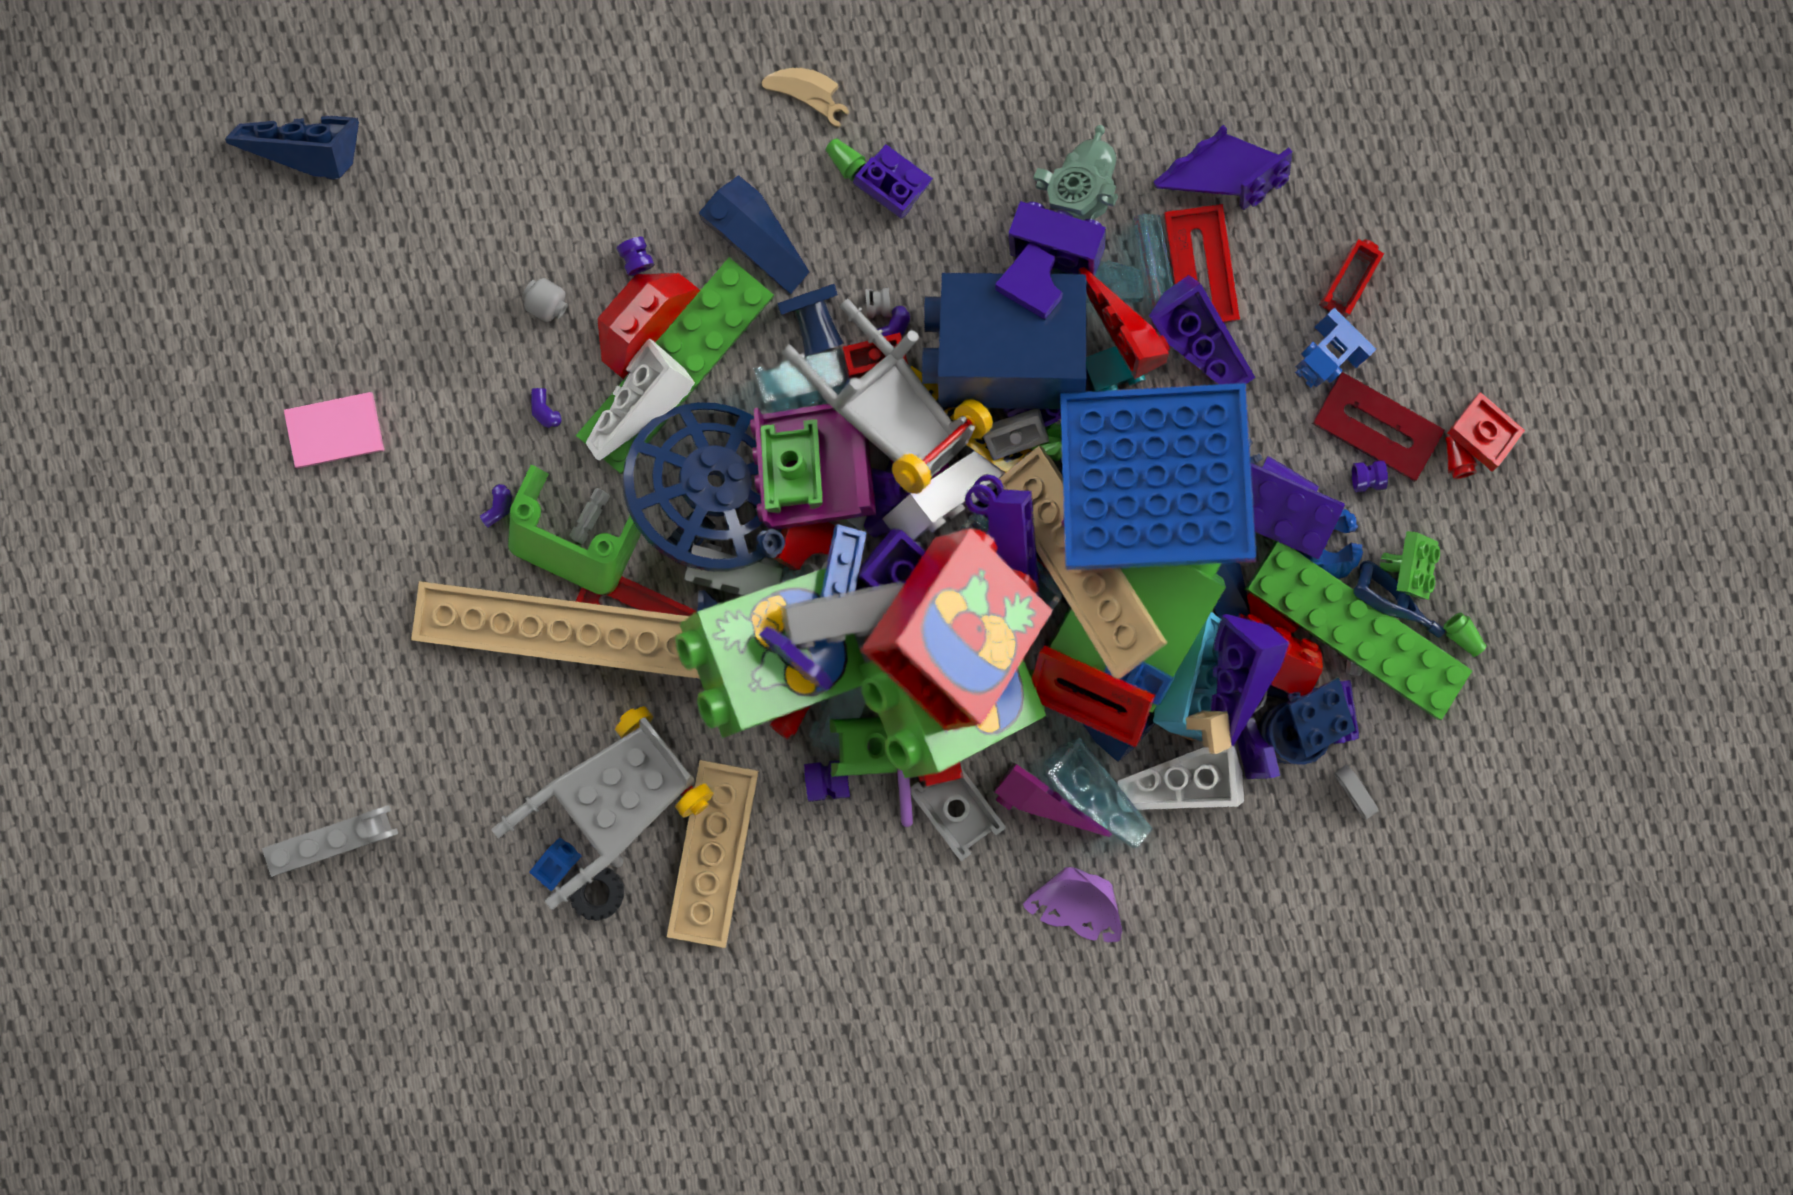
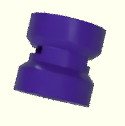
M641 236L626 240L617 246L619 256L624 258L626 262L624 267L628 276H635L645 272L655 265L651 255H648L646 252L647 245Z
M1374 461L1368 466L1363 462L1352 464V484L1355 492H1365L1368 487L1374 488L1376 491L1387 489L1388 473L1384 461Z

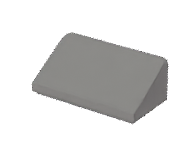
M1032 409L993 423L991 430L983 436L993 461L1049 442L1040 409Z

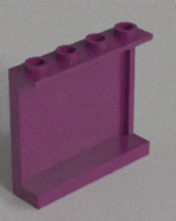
M830 404L762 414L759 408H754V419L750 420V427L753 437H756L757 447H753V459L759 469V475L755 476V486L757 492L761 493V503L757 505L760 522H764L768 529L778 530L876 515L869 439L840 415ZM817 419L822 505L814 509L810 508L809 503L782 506L781 513L765 510L761 426L774 424L776 433L803 430L804 421ZM791 460L786 463L785 467H792L797 461Z

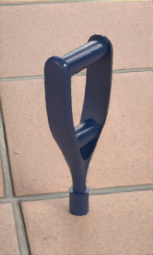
M1366 560L1360 564L1361 572L1358 584L1353 590L1357 598L1385 615L1420 623L1437 638H1440L1445 633V629L1434 620L1430 621L1423 615L1410 595L1397 591L1398 581L1372 561ZM1371 578L1387 589L1395 597L1397 603L1394 604L1369 589Z

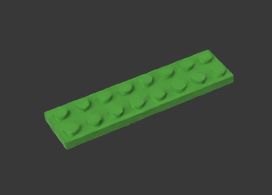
M730 257L656 342L658 346L685 368L695 382L688 395L683 397L677 406L685 402L774 298V294ZM627 375L626 378L620 383V385H619L620 387L623 386V384H624L625 380L627 379L628 375ZM613 393L576 435L585 444L602 412L610 410L615 399ZM670 418L660 423L647 436L644 442L649 444ZM638 434L603 458L620 474H623L625 460Z
M1279 541L1274 542L1244 589L1437 720L1443 719L1473 671L1395 617L1385 615L1364 603L1354 595L1352 588L1293 548Z

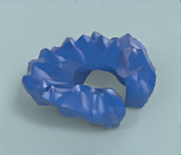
M1343 509L1334 530L1342 533L1355 532L1358 528L1355 515L1347 509ZM1350 543L1336 553H1331L1324 549L1320 559L1298 551L1337 579L1347 577L1358 566L1363 555L1362 544Z

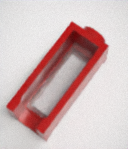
M1358 239L1352 245L1319 306L1328 311L1335 308L1344 318L1351 314L1384 255L1383 252L1378 250L1379 246L1370 240L1364 239L1362 241Z

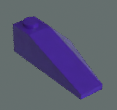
M1188 275L1163 293L1149 317L1159 334L1165 337L1171 347L1219 385L1245 383L1246 385L1256 378L1201 283Z
M1226 614L1222 615L1214 640V650L1218 651V666L1213 667V677L1217 678L1216 694L1212 695L1211 711L1228 712L1231 746H1234L1281 668L1289 642L1269 625Z

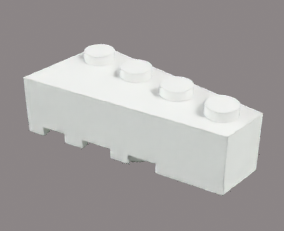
M974 451L933 478L930 485L921 493H911L883 520L890 530L893 528L901 529L912 540H915L928 530L931 533L946 523L944 519L947 516L953 519L965 510L963 506L966 504L965 494L980 476L990 474L999 479L1005 472ZM983 481L980 483L989 487L992 491L996 489L992 482ZM973 492L971 499L973 503H976L978 499Z

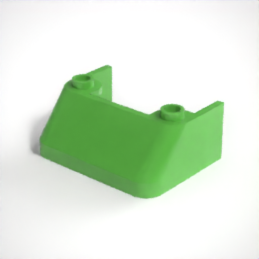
M531 465L510 510L508 535L510 552L529 563L596 594L608 595L616 589L641 536L631 516H629L619 538L609 533H601L593 538L588 550L536 527L541 516V507L536 500L549 474Z

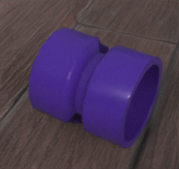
M840 760L829 761L827 766H824L821 762L804 764L808 802L825 800L827 795H831L833 799L850 797L848 776L831 777V763H840Z

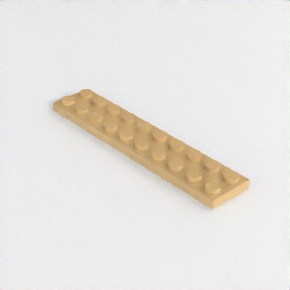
M419 581L411 637L413 641L700 679L696 668L688 670L684 667L678 656L675 644L676 635L683 633L679 623L690 616Z

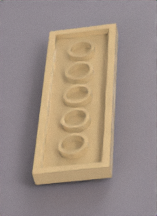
M704 760L699 761L695 788L706 783L714 794L708 801L709 805L698 815L693 813L689 815L667 932L668 938L726 948L759 774L758 770Z

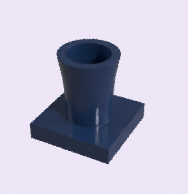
M835 284L777 303L781 315L794 311L803 340L805 357L844 344L825 303V299L838 295Z

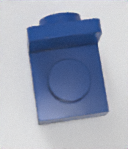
M558 838L545 851L529 873L552 892L582 856L575 850L573 845L562 838Z

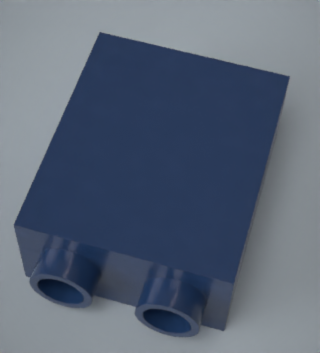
M942 273L941 296H925L924 331L940 333L939 348L923 347L922 383L938 384L940 407L957 408L963 401L974 399L982 403L986 408L1061 409L1060 393L1085 392L1086 274H1050L1054 286L1063 295L1062 300L1046 319H1043L995 290V284L1004 273Z

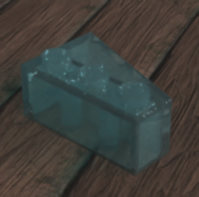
M842 349L805 357L806 362L821 377L825 376V382L839 395L848 377H850ZM789 361L780 362V367L764 371L763 367L754 368L767 411L772 409L773 412L786 411L791 409L790 404L801 401L802 405H808L819 401L818 396H821V394L816 389L814 391L811 389L812 385L795 367H790L791 363Z

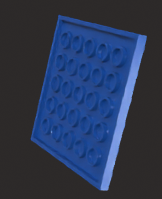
M1245 383L1060 393L1066 570L1256 561Z

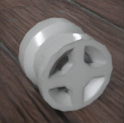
M882 288L881 291L865 289L867 318H874L875 315L891 317L889 288Z

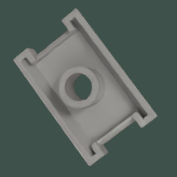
M963 769V779L932 786H926L925 784L923 787L917 782L910 787L912 797L960 861L970 856L972 853L968 848L992 831L996 836L1006 828ZM954 800H960L965 805V813L958 818L951 816L948 811L949 804Z

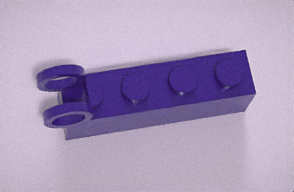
M990 474L982 475L966 492L965 503L973 513L985 515L988 518L989 529L987 535L997 544L996 554L1012 570L1021 571L1031 577L1037 584L1038 591L1036 595L1040 598L1032 491L1004 489L1002 482L997 477ZM983 481L992 482L997 488V496L995 497L994 492L989 487L980 483ZM974 492V495L980 502L989 506L986 508L977 507L972 502V493Z

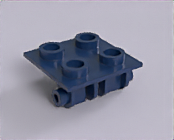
M1338 677L1305 696H1301L1299 692H1293L1288 695L1287 705L1290 708L1292 721L1299 736V743L1306 758L1355 731Z

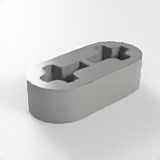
M1348 765L1334 773L1335 778L1365 820L1379 812L1375 802Z

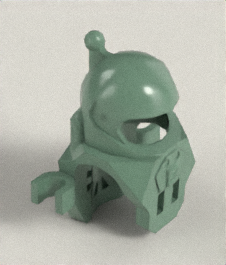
M1103 125L1095 127L1093 139L1085 140L1075 147L1072 153L1067 154L1062 168L1055 169L1054 174L1048 170L1037 168L1033 177L1034 180L1038 181L1036 189L1048 191L1051 209L1067 211L1074 218L1085 221V219L1094 220L1103 215L1108 205L1115 206L1118 194H1114L1116 185H1114L1112 180V174L1117 157L1113 147L1101 140V136L1105 133Z

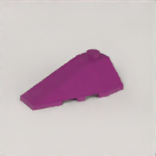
M1014 762L994 789V792L998 795L996 801L1008 810L1014 806L1018 810L1110 837L1113 834L1108 828Z

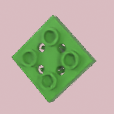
M1406 531L1402 555L1383 553L1381 559L1393 563L1380 562V567L1385 571L1399 573L1397 591L1415 598L1429 600L1430 593L1433 592L1435 587L1434 567L1440 558L1438 541L1418 532Z

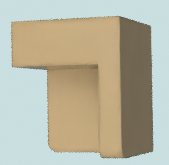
M1200 711L1186 717L1187 730H1201L1203 746L1209 747L1210 754H1218L1232 747L1228 712Z

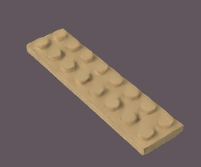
M1038 446L1000 477L999 480L1002 482L1004 489L1032 491L1036 551L1114 678L1120 679L1167 642L1120 568L1066 570L1065 528L1061 526V521L1064 519L1063 476L1044 448Z

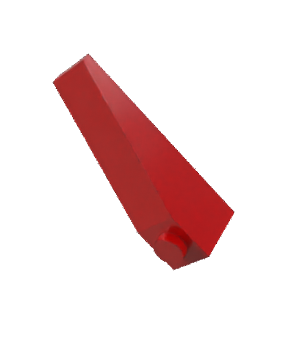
M1085 267L1079 269L1078 274H1086V296L1133 377L1136 379L1165 364L1169 355L1168 351H1170L1163 335L1158 336L1155 329Z

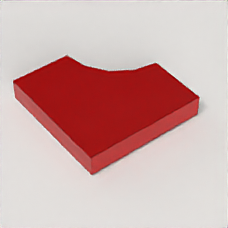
M830 522L782 529L781 534L785 540V547L773 559L792 570H800L804 561L812 554L829 555L835 525Z

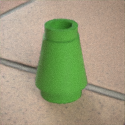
M838 138L833 139L825 149L845 179L849 178L851 181H854L856 174L866 164L863 155L841 142Z
M1457 613L1444 624L1443 628L1446 630V636L1473 657L1478 656L1486 649L1487 645L1483 642L1469 616Z

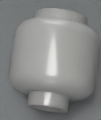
M541 278L537 281L532 280L522 294L524 309L543 322H549L555 317L560 319L568 306L564 302L566 298L565 291L546 278Z

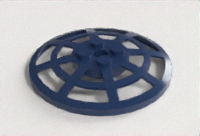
M697 402L680 405L671 409L666 414L652 419L633 441L625 460L622 477L626 506L636 528L644 538L660 553L673 561L693 569L727 572L746 568L767 557L766 555L762 556L757 550L748 553L744 535L749 534L763 523L760 522L758 514L742 526H740L736 511L745 501L756 507L761 503V495L751 490V476L759 474L758 465H755V463L746 464L742 457L736 453L741 441L745 442L752 449L757 447L756 441L745 433L750 420L754 419V416L750 413L719 403ZM714 410L739 417L735 427L719 423L698 424L691 411ZM674 415H680L686 427L673 434L662 447L644 442L647 436L660 423ZM716 431L730 435V438L725 447L709 445L703 432ZM691 435L697 448L687 458L670 451L676 443ZM638 453L655 458L652 472L654 492L637 498L634 488V468ZM664 462L681 468L678 484L664 488L662 480ZM717 475L721 478L723 485L714 487L708 482L707 477ZM683 496L684 500L694 509L689 521L675 510L669 501L670 499ZM656 504L660 505L668 518L684 530L677 546L668 542L652 527L642 510ZM705 515L713 517L724 516L729 530L706 529L700 527ZM695 536L708 540L726 541L732 539L737 557L712 559L691 554L688 550Z

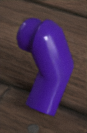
M896 306L892 310L893 315L888 326L877 329L878 331L880 329L883 331V336L901 333L902 336L910 322V314L904 306Z
M532 388V416L543 427H558L562 419L561 414L558 411L553 412L546 405V389Z
M498 484L492 489V508L480 515L482 522L487 528L510 513L512 494L503 484Z

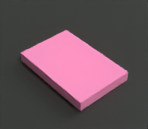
M371 392L284 410L295 468H303L384 451L374 396Z

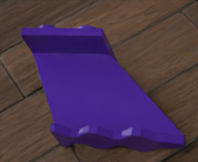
M1223 124L1210 139L1202 140L1190 154L1175 160L1168 170L1153 182V185L1157 189L1240 196V207L1245 210L1250 205L1255 207L1265 199L1266 193L1271 189H1279L1288 182L1293 151L1288 147L1279 155L1227 134V128Z

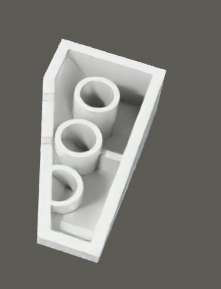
M651 339L645 342L626 368L630 373L623 386L615 388L613 392L615 399L610 410L602 412L586 441L588 448L599 461L638 434L652 419L662 416L676 407L683 397L688 395L695 384L685 368Z
M1235 746L1218 754H1210L1209 747H1203L1118 780L1120 810L1237 807L1244 802L1242 770Z

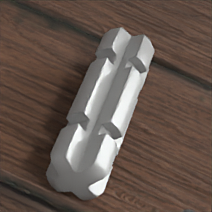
M599 488L593 491L590 497L592 499L591 502H587L577 520V527L574 526L569 534L572 540L580 544L585 543L589 535L587 533L588 530H592L602 512V505L605 506L610 498L607 492Z

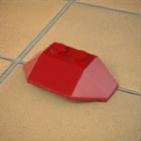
M680 273L636 274L597 318L602 362L624 379L629 373L626 370L627 366L645 342L651 339L656 343L699 293V288Z

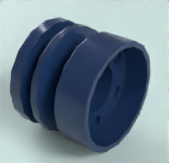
M1287 702L1273 705L1263 713L1258 723V730L1265 742L1274 747L1278 763L1305 765L1317 761L1326 753L1329 746L1307 758L1305 757ZM1287 728H1294L1292 732L1295 736L1294 738H1287L1289 734L1286 731Z

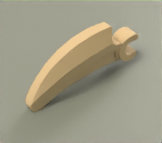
M788 68L774 72L762 80V86L766 90L780 92L800 100L827 117L834 127L839 128L841 126L840 122L834 119L836 112L841 111L846 115L849 114L846 106L835 104L832 100L833 93L839 87L838 84L817 71L804 68Z

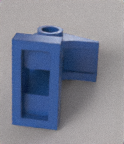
M1333 308L1315 326L1325 338L1318 345L1313 341L1301 353L1304 359L1295 366L1298 369L1295 373L1299 377L1303 376L1307 380V386L1310 388L1313 385L1315 387L1319 386L1325 380L1331 383L1343 371L1339 366L1346 359L1357 368L1372 355L1376 348ZM1329 342L1341 353L1339 358L1326 347Z

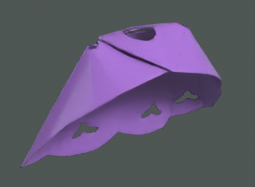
M1065 867L1030 895L1023 903L1024 908L1032 915L1039 908L1036 907V904H1031V901L1039 900V906H1047L1040 920L1049 925L1070 926L1078 935L1090 940H1097L1100 932H1103V930L1110 926L1114 934L1110 932L1103 933L1104 942L1120 941L1122 927L1113 886L1108 880L1097 875L1088 874L1075 867ZM1056 909L1060 917H1057L1055 914L1049 915L1048 913ZM1091 922L1093 930H1090L1088 926L1084 927L1082 924Z

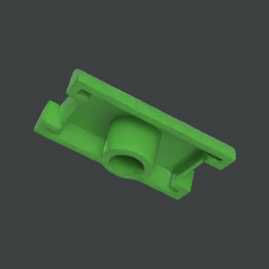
M817 419L804 421L803 430L776 433L774 424L761 426L765 510L781 513L782 506L808 503L811 509L820 507L822 505ZM789 461H797V463L794 466L785 467L786 463H788Z
M880 717L829 719L830 733H839L840 763H831V777L897 773V768L891 763L886 753L885 742L888 736Z

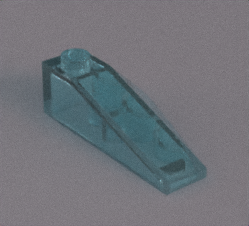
M1080 737L1060 745L1043 763L1044 776L1064 800L1133 849L1137 848L1152 831L1149 823Z

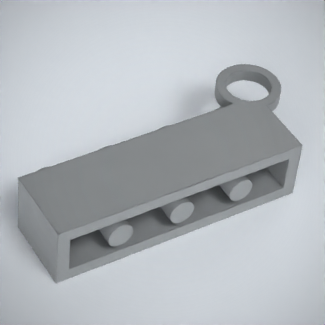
M896 582L781 605L786 638L796 645L798 649L815 646V640L826 638L828 643L845 640V634L855 632L857 636L871 635L905 583Z
M390 806L381 807L262 848L271 877L399 834L397 828L391 829L386 814L391 811Z

